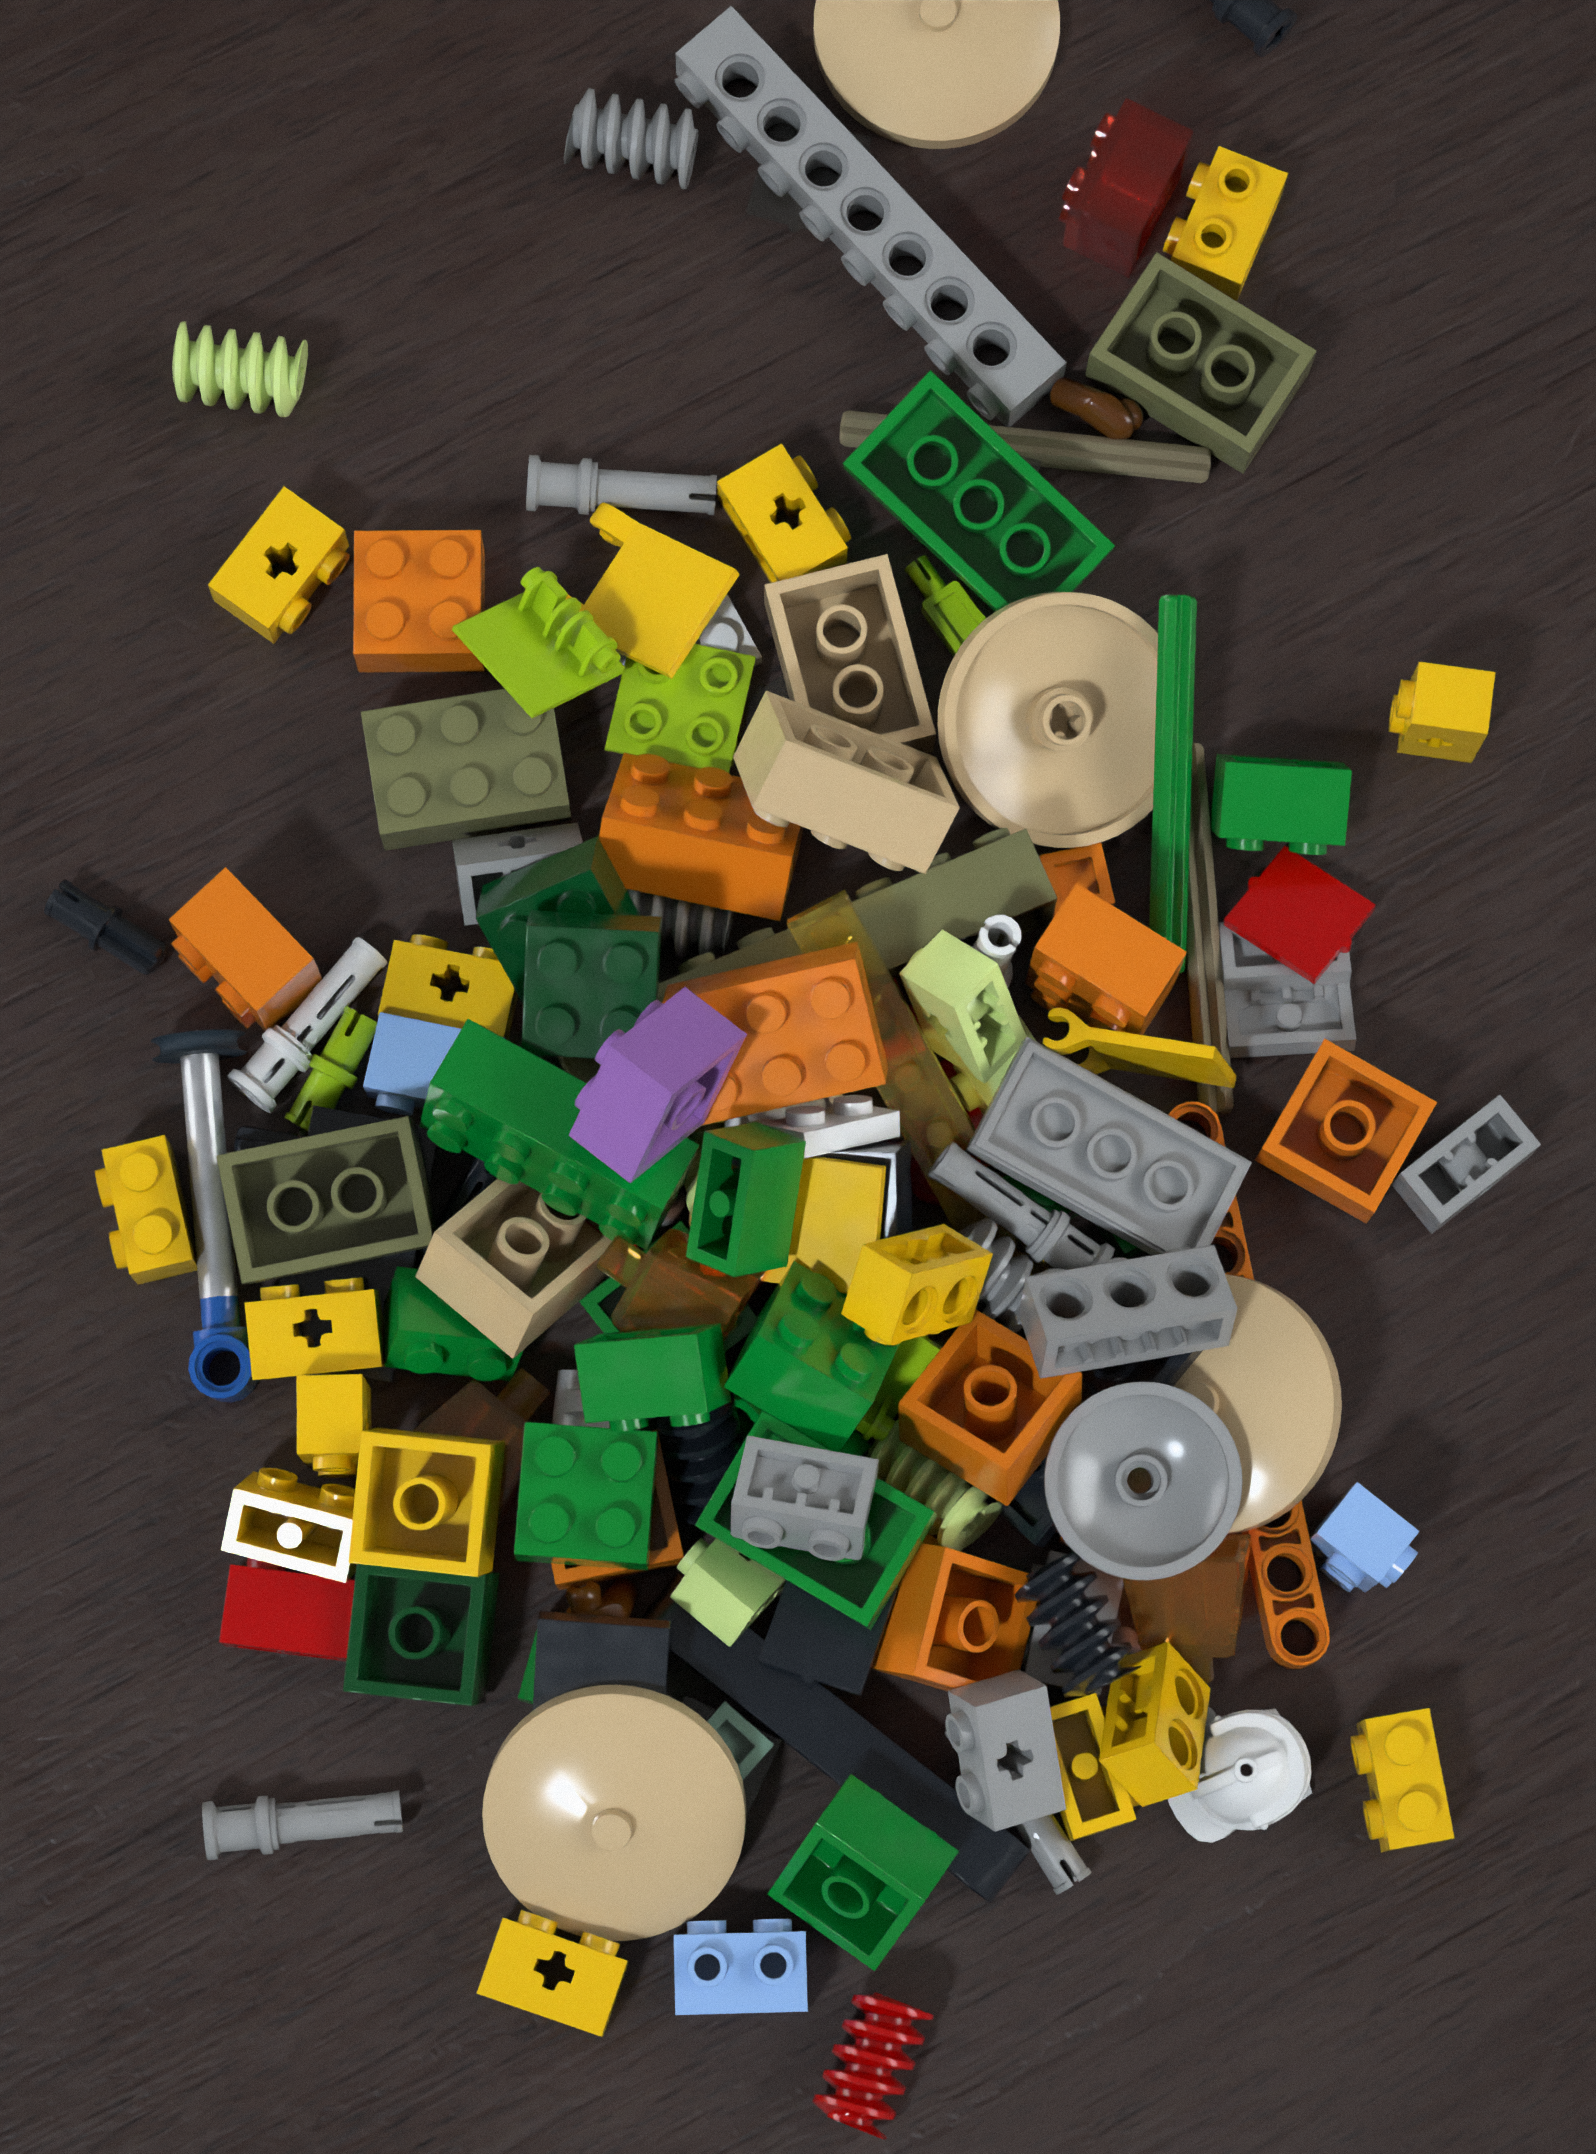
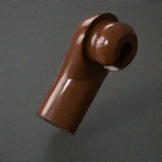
M1066 377L1058 379L1051 389L1050 399L1055 407L1079 416L1111 439H1127L1143 423L1142 409L1132 399L1123 398L1118 400L1109 393Z

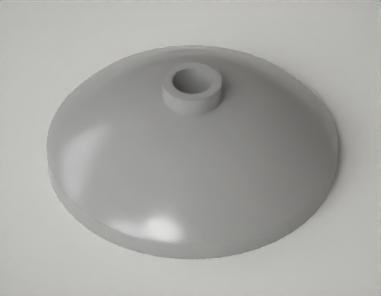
M1156 1382L1125 1383L1112 1386L1092 1395L1078 1405L1063 1421L1051 1442L1044 1469L1045 1498L1051 1519L1066 1544L1084 1561L1103 1572L1132 1580L1162 1579L1177 1575L1196 1566L1206 1559L1224 1540L1231 1529L1240 1506L1242 1495L1241 1462L1229 1430L1217 1414L1203 1401L1184 1390ZM1138 1467L1146 1469L1151 1476L1150 1487L1142 1493L1133 1492L1127 1483L1129 1473Z

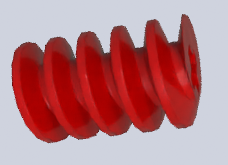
M876 1992L873 1995L854 1994L851 2003L865 2017L864 2019H844L841 2027L856 2041L854 2044H834L831 2051L846 2067L845 2069L824 2070L822 2077L836 2089L835 2094H815L812 2102L827 2115L826 2117L886 2140L887 2137L872 2123L874 2120H894L896 2111L882 2097L883 2095H904L906 2087L892 2075V2071L914 2069L916 2062L901 2048L903 2045H923L925 2037L911 2025L912 2020H932L934 2015Z

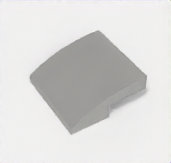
M1224 922L1219 923L1230 1058L1316 1053L1324 1038L1346 1051L1355 1050L1356 1032L1350 990L1352 970L1349 952H1341L1314 985L1224 926Z

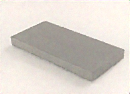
M1028 1036L1021 1042L965 1152L1150 1255L1163 1254L1177 1247L1193 1249L1210 1246L1252 1163Z

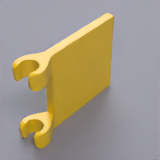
M605 502L601 503L589 521L594 527L600 529L599 534L605 541L619 546L621 549L585 604L581 603L579 612L587 610L592 614L596 625L607 637H612L617 642L616 651L672 679L740 574L736 569L635 521L617 508Z
M1053 1008L1048 1013V1018L1051 1021L1069 1023V1032L1062 1040L1054 1041L1049 1038H1043L1042 1043L1060 1055L1071 1054L1089 1047L1088 1058L1078 1065L1094 1074H1099L1109 1069H1116L1229 1088L1235 1087L1237 1076L1215 1046L1089 1027L1073 1012L1064 1008Z
M818 1156L803 1159L787 1267L733 1277L701 1264L702 1273L709 1277L751 1279L779 1284L795 1261L812 1272L824 1275L835 1285L839 1292L847 1294L862 1244L880 1240L886 1166Z

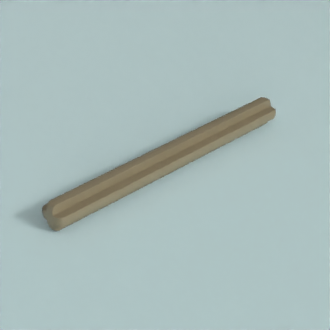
M849 410L843 412L839 433L840 444L858 448L888 414ZM989 425L1031 466L1194 483L1206 482L1210 473L1211 452L1206 447L1129 439H1111L1109 437Z
M1193 743L1186 948L1193 1043L1215 1046L1231 1067L1204 748L1200 743ZM1196 1082L1198 1102L1209 1106L1217 1115H1224L1232 1111L1234 1106L1233 1088Z

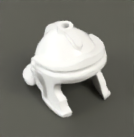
M1276 1708L1269 1710L1246 1709L1222 1717L1218 1715L1205 1727L1198 1789L1169 1798V1805L1184 1829L1198 1841L1213 1843L1226 1838L1236 1829L1266 1830L1268 1825L1290 1814L1303 1799L1312 1794L1310 1786L1312 1774L1311 1760L1307 1746L1301 1734L1288 1720L1280 1716ZM1243 1764L1251 1768L1249 1776L1241 1774L1240 1768Z

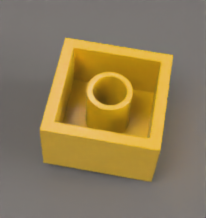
M379 1427L361 1431L348 1563L479 1577L492 1572L505 1441Z

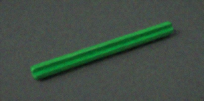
M1168 594L1161 596L1159 600L1149 928L1186 951L1197 601L1195 597L1190 595ZM1186 956L1179 974L1183 973L1186 969Z

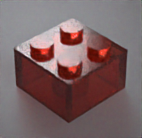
M1128 98L1125 99L1116 117L1106 113L1091 141L1090 147L1094 149L1087 163V168L1089 169L1086 170L1080 166L1076 168L1062 197L1065 204L1059 216V221L1066 224L1063 246L1129 278L1184 174L1194 131Z

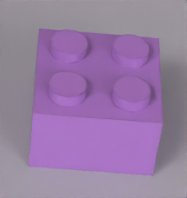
M686 987L663 1004L659 1000H654L641 1013L632 1029L626 1033L621 1029L614 1031L599 1049L595 1061L601 1066L597 1075L589 1080L575 1100L574 1105L580 1112L568 1136L626 1181L632 1183L705 1122L747 1034Z

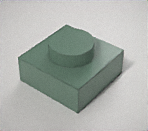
M726 1701L707 1721L730 1749L738 1765L742 1780L750 1774L774 1746L772 1742Z

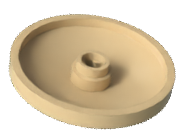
M816 0L815 53L821 73L833 96L856 121L881 137L911 147L925 149L957 148L978 143L1002 132L1021 118L1039 98L1053 71L1057 57L1060 36L1058 0Z
M1050 592L1025 597L1004 606L982 621L970 633L952 659L945 675L940 692L937 726L941 753L948 774L964 801L977 815L996 829L1008 828L1011 835L1027 829L1033 844L1054 848H1074L1089 846L1116 837L1132 828L1153 810L1158 633L1152 626L1130 609L1112 600L1085 593Z
M1225 1274L1237 1306L1229 1346L1203 1350L1174 1387L1192 1394L1210 1407L1222 1420L1235 1442L1242 1468V1495L1236 1518L1227 1533L1233 1534L1263 1526L1279 1518L1297 1505L1315 1486L1323 1474L1337 1442L1341 1422L1342 1400L1339 1375L1334 1357L1324 1336L1308 1314L1293 1300L1266 1284L1244 1277ZM1141 1467L1133 1469L1127 1478L1128 1486L1135 1493L1145 1492L1151 1484L1149 1472Z
M597 1685L573 1690L547 1701L524 1717L507 1736L495 1756L486 1784L482 1811L483 1831L492 1863L502 1881L519 1902L533 1914L558 1922L557 1928L578 1936H582L584 1931L610 1941H630L659 1935L684 1924L704 1910L727 1884L736 1867L744 1841L747 1814L744 1784L738 1765L730 1749L716 1730L697 1712L685 1704L653 1690L627 1685Z

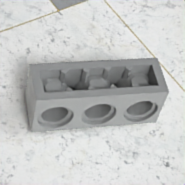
M1215 1245L1193 1249L1177 1247L1163 1254L1129 1260L1126 1258H1112L1099 1265L1070 1270L1053 1268L1045 1270L1038 1275L1028 1276L1025 1278L1019 1317L1041 1379L1229 1346L1237 1306Z

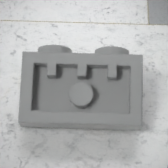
M747 1435L731 1503V1536L743 1539L750 1545L759 1548L769 1549L782 1546L809 1551L812 1555L829 1561H837L844 1558L860 1560L864 1550L865 1529L876 1484L879 1459Z

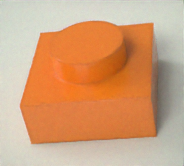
M1101 842L1039 855L1057 896L1052 919L1076 883L1111 905H1115Z

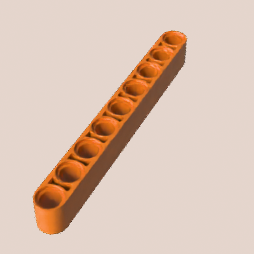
M1184 1102L1177 1105L1168 1114L1180 1122L1192 1120L1199 1123L1204 1128L1208 1138L1226 1147L1219 1118L1209 1106L1200 1102ZM1235 1195L1211 1244L1222 1245L1231 1252L1233 1269L1225 1274L1254 1280L1238 1201ZM1301 1500L1287 1512L1284 1525L1277 1528H1269L1263 1525L1242 1532L1266 1648L1270 1657L1278 1665L1287 1669H1302L1315 1663L1326 1652L1330 1642L1329 1626ZM1287 1558L1298 1566L1300 1583L1296 1590L1282 1592L1270 1584L1267 1577V1568L1271 1560ZM1299 1621L1311 1629L1314 1635V1645L1309 1654L1296 1656L1289 1653L1283 1647L1281 1631L1287 1622Z

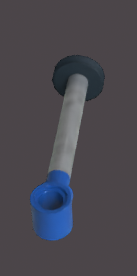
M227 1029L196 1030L158 1036L151 1039L150 1042L156 1043L160 1047V1054L154 1057L152 1061L169 1064L181 1063L202 1330L193 1332L194 1350L189 1358L188 1371L192 1383L200 1392L217 1401L232 1403L247 1397L254 1391L259 1380H252L247 1327H241L234 1242L216 1155L227 1153L219 1060L236 1058L247 1053V1051L241 1050L237 1045V1039L244 1036L246 1032ZM225 1351L234 1352L241 1364L238 1377L231 1384L225 1386L215 1385L209 1374L210 1363L219 1353Z

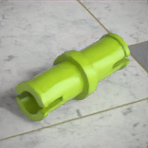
M345 1006L344 1013L321 1055L313 1054L309 1066L313 1069L289 1113L287 1112L284 1117L308 1131L313 1105L334 1109L346 1087L353 1089L358 1080L353 1074L375 1035L377 1022L363 1014H358L356 1010Z

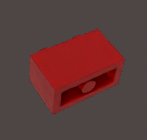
M252 1558L247 1559V1566L230 1564L219 1643L226 1647L346 1662L355 1580L349 1579L344 1583L313 1574L285 1571L286 1567Z

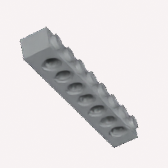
M732 6L726 9L675 53L676 75L678 76L675 79V83L683 96L694 107L699 109L705 105L719 120L716 124L717 129L725 141L739 153L746 149L759 162L761 166L758 168V172L767 186L780 197L788 193L803 209L799 212V215L809 231L820 241H824L828 237L844 253L841 261L851 276L863 286H866L869 282L875 286L886 298L883 301V306L889 316L902 329L907 331L910 327H913L928 343L924 348L931 361L944 374L950 375L954 371L970 388L966 392L969 400L985 418L992 420L996 416L1006 427H1011L1051 392L1054 383L1064 377L1065 360ZM744 79L754 84L756 90L749 96L739 98L728 94L724 88L733 80ZM785 123L794 127L798 134L789 141L778 142L769 138L765 132L774 124ZM827 167L834 170L840 178L832 185L818 186L813 184L807 178V175L816 168ZM867 211L875 214L881 220V224L873 230L861 231L854 228L848 220L855 213ZM900 256H912L920 261L923 268L914 275L904 276L896 273L891 268L890 263ZM952 300L960 304L965 313L956 320L946 321L937 317L932 311V307L940 301ZM983 345H995L1005 352L1007 358L1001 364L989 366L979 362L974 352Z

